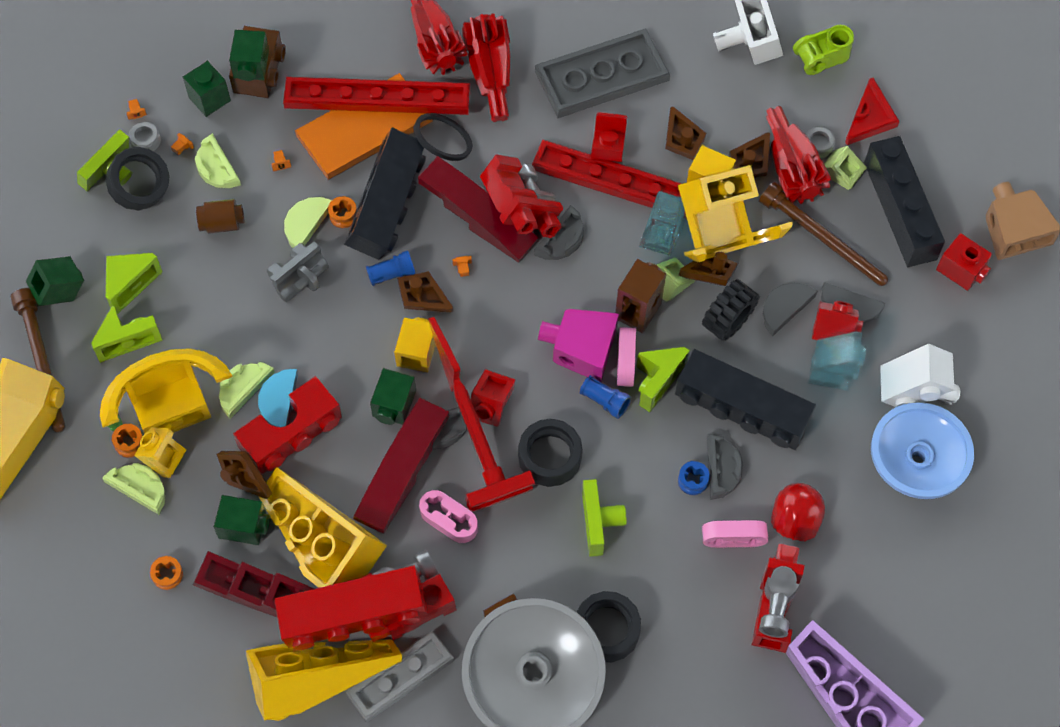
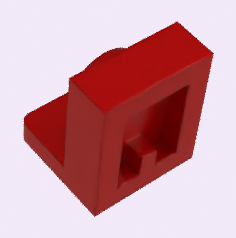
M602 112L596 114L591 159L622 162L627 125L626 115Z
M486 369L484 370L471 393V401L480 422L495 427L499 426L503 409L514 390L516 379Z

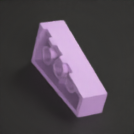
M813 620L788 646L787 656L836 727H918L924 720L923 717Z

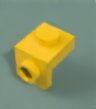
M151 427L142 436L140 447L134 456L161 477L171 478L186 449L172 439L174 432L169 428Z

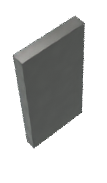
M646 28L535 65V73L557 118L670 80V73Z

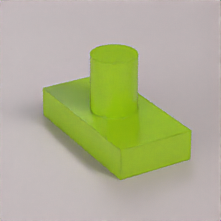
M119 129L77 171V184L88 191L107 173V169L116 155L129 148V136ZM123 166L119 173L121 186L130 179L133 173L126 166Z
M597 479L583 480L582 499L589 557L601 556L604 551L602 527L626 525L625 505L600 507Z

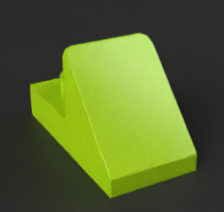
M112 306L91 344L101 363L163 340L153 315L146 318H135L129 324L122 326L117 311Z
M685 347L646 351L638 354L636 366L648 375L638 390L641 392L639 406L651 412L688 362L690 350Z

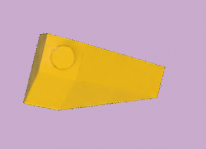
M2 358L0 363V499L55 420L57 411L62 407L65 399V388L53 376L7 358Z
M276 467L267 480L272 495L267 499L259 497V499L263 502L274 525L278 526L286 539L285 544L289 551L293 552L300 564L299 569L304 577L320 588L362 578L370 572L387 547L385 543L280 468Z
M392 639L374 642L372 640L349 641L344 645V648L326 646V642H314L313 649L293 650V647L288 648L286 644H277L246 650V657L256 704L264 721L270 719L279 721L288 718L290 715L300 714L401 662L402 653Z

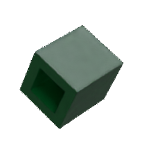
M234 31L229 59L233 78L244 81L265 79L269 55L266 32Z
M208 60L182 76L189 99L205 117L231 101L226 80Z
M71 256L36 260L26 279V283L39 306L73 302L85 281Z
M383 368L370 401L372 416L384 424L393 425L398 423L403 425L416 393L415 377Z
M222 495L213 527L219 539L259 545L261 534H267L270 515L266 513L262 501Z

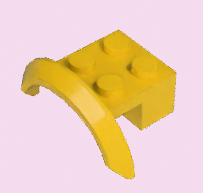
M751 165L678 185L695 249L684 252V255L695 262H702L715 257L717 252L728 253L782 238L793 225L792 222L754 232L751 231L743 200L759 196Z
M189 348L172 349L149 355L127 367L115 377L106 389L100 408L102 427L104 428L119 422L118 407L123 395L127 392L144 434L151 427L169 428L172 432L179 431L212 418L192 366L208 372L214 377L216 383L233 376L226 364L204 351Z

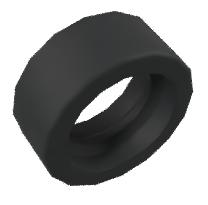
M133 147L125 149L116 155L107 169L105 182L108 193L116 203L126 209L139 211L148 209L159 202L169 187L170 175L167 164L160 155L148 148ZM128 162H142L155 173L156 185L151 193L141 197L133 196L121 186L119 173L121 168Z
M556 419L539 420L528 426L521 435L518 445L520 468L523 473L531 471L535 484L546 487L562 485L571 480L579 470L582 460L581 438L575 429L564 421ZM552 436L566 442L570 450L567 463L557 469H545L537 466L532 461L530 455L531 446L536 440Z
M602 591L590 595L580 604L577 613L586 621H588L590 615L595 610L600 608H613L625 616L628 623V633L625 639L614 646H602L605 662L612 663L624 659L634 650L640 637L641 617L637 607L628 597L617 592Z

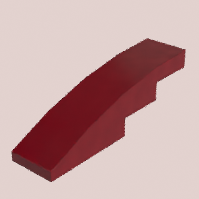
M439 156L418 176V184L442 199L446 209L469 223L470 231L518 263L538 242V237L533 232L527 235L518 234L513 225L502 224L499 218L502 213L496 209L489 193Z
M422 398L418 399L371 480L353 516V520L382 534L385 533L414 487L418 472L431 454L435 439L449 419L448 410Z
M207 551L192 584L225 599L277 617L274 598L315 589L276 572L273 575L245 562L238 564L210 551Z

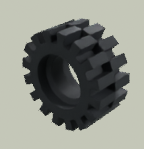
M733 280L729 286L727 285L722 293L718 294L716 301L711 303L709 306L711 308L706 311L705 317L702 320V326L723 342L724 340L727 341L748 320L747 317L755 310L753 308L757 306L760 299L759 294L741 280Z

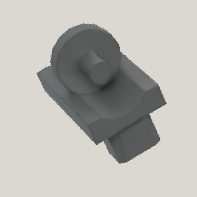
M312 242L309 246L299 243L291 250L290 256L292 259L288 263L283 265L275 262L267 269V273L283 301H289L306 286L312 291L320 288L317 277L327 270L329 265L321 254L320 246L315 242Z

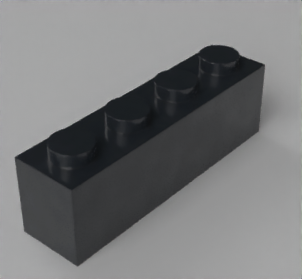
M393 127L387 133L381 143L344 245L377 260L386 251L391 252L398 239V235L394 233L397 225L402 224L408 208L404 207L406 198L410 199L417 185V182L413 180L416 172L420 173L426 160V156L422 155L424 147L417 138Z
M897 136L871 142L864 164L867 167L868 174L907 268L938 260L945 240L901 137Z
M696 349L693 350L677 381L675 395L679 396L688 405L701 406L709 410L716 418L722 420L729 419L740 424L741 428L749 433H759L770 438L779 447H789L796 450L816 407L815 403Z

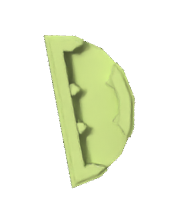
M213 133L203 139L201 147L195 156L196 166L202 179L217 188L240 186L238 176Z
M311 197L297 202L288 211L284 220V232L292 248L299 243L307 244L328 215V206L332 200L323 197Z
M258 362V364L250 363L243 366L238 364L229 370L233 377L220 382L219 399L222 410L230 419L262 387L263 383L275 373L273 367L263 362Z
M133 463L118 469L115 467L102 477L106 484L158 515L160 514L165 504V489L159 476L150 467Z

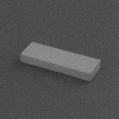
M434 630L401 652V662L354 685L346 691V695L366 723L454 662V657Z

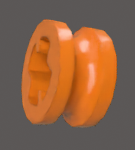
M346 196L334 198L328 206L331 223L338 228H348L351 226L357 211L354 200ZM346 208L348 212H345L344 216H339L338 213L341 212V209Z
M123 424L114 430L112 443L121 456L132 458L140 447V440L143 435L136 425ZM127 435L133 438L134 444L128 446L123 441V438Z
M162 556L151 565L150 576L158 588L169 590L179 585L183 577V571L177 559L171 556ZM171 566L176 568L172 569L174 574L172 579L164 577L162 580L158 579V577H161L160 568L169 569Z

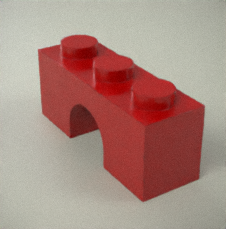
M316 376L289 394L292 409L297 414L292 423L284 427H275L270 425L260 414L233 433L238 448L250 455L261 475L267 471H274L276 467L279 468L286 457L295 451L300 452L307 448L313 438L322 432L331 431L342 418L339 403Z

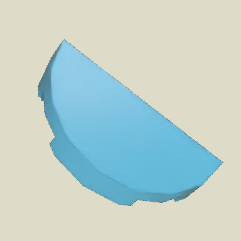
M297 369L282 370L273 374L263 383L258 394L260 413L272 426L284 427L289 423L292 408L289 394L296 388Z

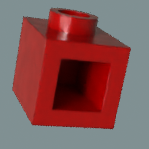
M960 233L943 253L936 270L969 291L975 282L981 284L991 271V268L987 265L993 254Z
M820 301L812 330V339L851 349L853 339L859 340L863 327V321L858 320V310L853 309L854 306L843 301H834V304Z

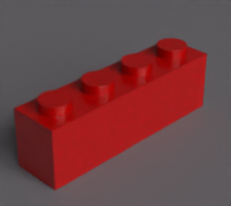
M415 565L274 598L281 640L288 648L293 647L294 650L309 649L315 645L314 642L326 639L329 642L343 641L350 637L349 634L363 631L366 634L377 633L384 630L385 625L397 622L399 625L414 624L420 620L419 617L428 615L420 575Z

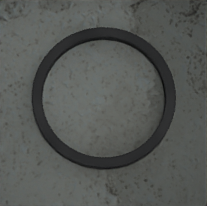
M435 113L423 114L416 120L414 124L415 136L419 143L430 153L450 161H460L469 156L473 147L472 140L467 131L456 121ZM425 120H438L452 126L464 138L467 146L466 151L462 154H448L436 149L421 134L420 123Z

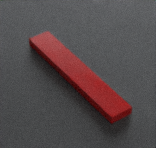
M286 77L283 104L285 109L469 115L470 83Z
M542 139L532 162L535 171L687 219L678 185L683 183L613 161L591 159V154Z

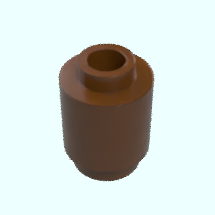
M235 199L204 202L203 206L196 207L197 223L200 232L207 231L208 234L238 231L239 224L245 222L242 204L237 205Z

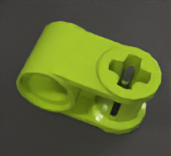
M834 25L826 30L800 38L793 45V52L802 59L805 65V73L807 75H815L825 69L848 61L854 34L845 25Z

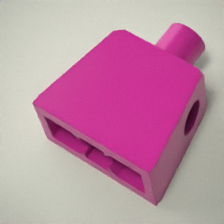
M567 309L564 312L561 325L542 321L538 340L555 344L553 361L556 364L586 377L591 375L594 379L602 382L617 331L619 314Z

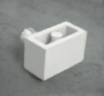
M735 0L741 20L738 22L739 25L713 33L718 52L741 43L748 45L754 65L784 56L767 0Z
M931 344L924 345L880 366L881 402L892 405L895 408L903 404L925 403L934 400H941L946 404L952 405L960 397V387L954 384L953 353Z

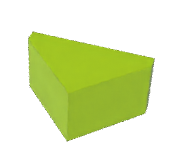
M153 253L106 256L105 297L110 308L112 306L115 307L117 314L163 272L156 255Z

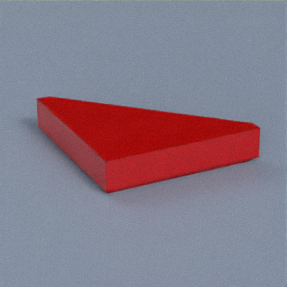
M870 78L847 134L846 145L898 127L899 119L874 78Z

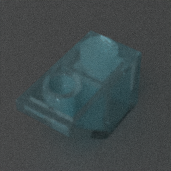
M658 191L639 247L668 256L672 254L677 246L686 220L681 197Z
M855 331L817 340L812 354L808 384L848 390L851 380L858 379L860 366H863L865 360L866 346L861 345L862 332Z

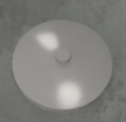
M543 598L515 600L489 613L471 634L462 660V682L467 700L477 717L487 727H580L597 707L605 684L606 665L604 652L592 627L570 607Z

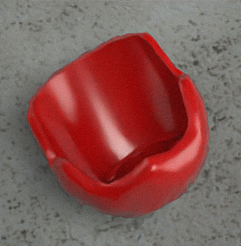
M794 483L785 486L775 498L771 517L773 529L783 537L806 542L815 538L825 514L823 497L815 488L808 484Z

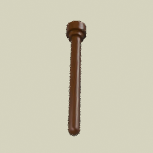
M773 182L766 188L759 199L760 203L768 209L773 208L776 211L780 209L877 285L884 286L888 283L887 275L790 202L779 184Z
M29 288L18 289L10 297L13 309L23 317L36 370L52 376L36 317L39 305ZM61 408L58 409L56 418L51 424L55 432H62L65 429Z

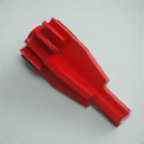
M410 0L412 3L411 13L418 40V53L426 70L430 68L431 73L435 74L440 69L442 75H445L448 68H451L453 72L456 71L455 63L463 65L462 57L467 56L468 53L459 31L454 30L450 17L435 0Z
M494 13L491 15L480 14L476 18L471 17L470 22L463 23L462 33L466 46L465 49L469 51L470 68L482 96H488L491 120L493 122L499 120L503 122L508 120L507 117H509L505 96L507 87L510 86V37L507 20H504L502 15L495 18Z
M777 106L775 109L770 107L766 111L768 114L766 118L774 136L771 147L778 180L790 202L793 203L795 200H798L799 204H803L805 199H810L813 202L815 196L824 195L823 188H830L828 181L831 180V177L823 160H820L816 147L796 124H789L781 106Z

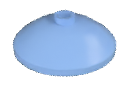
M915 402L898 406L882 417L872 436L871 456L877 472L893 489L913 498L935 499L954 492L967 479L974 462V446L964 424L951 412L933 404ZM912 456H919L923 462H915Z

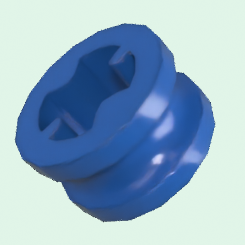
M698 461L685 463L680 469L678 476L680 489L689 495H698L704 492L709 481L710 473L708 468ZM690 472L694 476L700 475L699 484H696L693 480L687 481Z

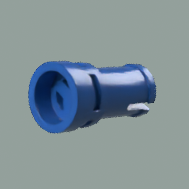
M408 250L400 253L398 256L394 255L393 259L372 266H366L372 286L396 277L416 274Z
M591 375L585 379L580 388V394L602 405L605 411H609L617 419L625 413L631 402L630 395L620 392L618 389H611L594 379Z

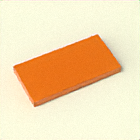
M400 73L387 79L405 81ZM331 110L296 129L295 133L301 144L329 180L379 152L383 139L392 127L408 135L413 133L416 120L426 113ZM425 120L421 122L420 128L433 122V120Z

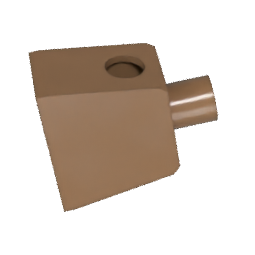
M1010 182L1000 183L993 188L992 191L996 199L991 202L986 213V222L998 260L1054 244L1060 233V225L1035 191L1028 190L1015 194Z

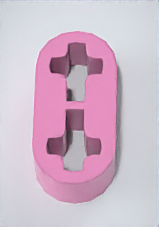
M619 327L617 386H634L636 328Z
M431 490L421 497L419 504L420 514L428 524L458 543H467L476 537L478 521L472 511L439 490ZM438 501L441 502V510L446 515L437 510L433 511L432 514L429 513L428 504L435 505ZM453 518L459 523L467 520L470 530L462 529L460 532H457L456 523L451 519Z
M712 521L702 526L703 544L708 547H758L768 543L767 523L763 521Z

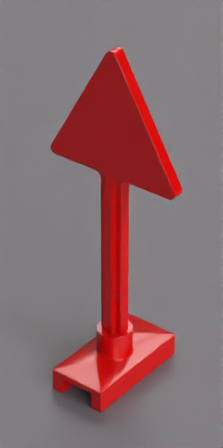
M435 317L428 318L451 392L454 391V397L484 470L482 476L486 487L466 494L465 502L467 508L475 512L532 491V485H535V481L531 471L506 479L501 466H497L469 393L460 381V366Z

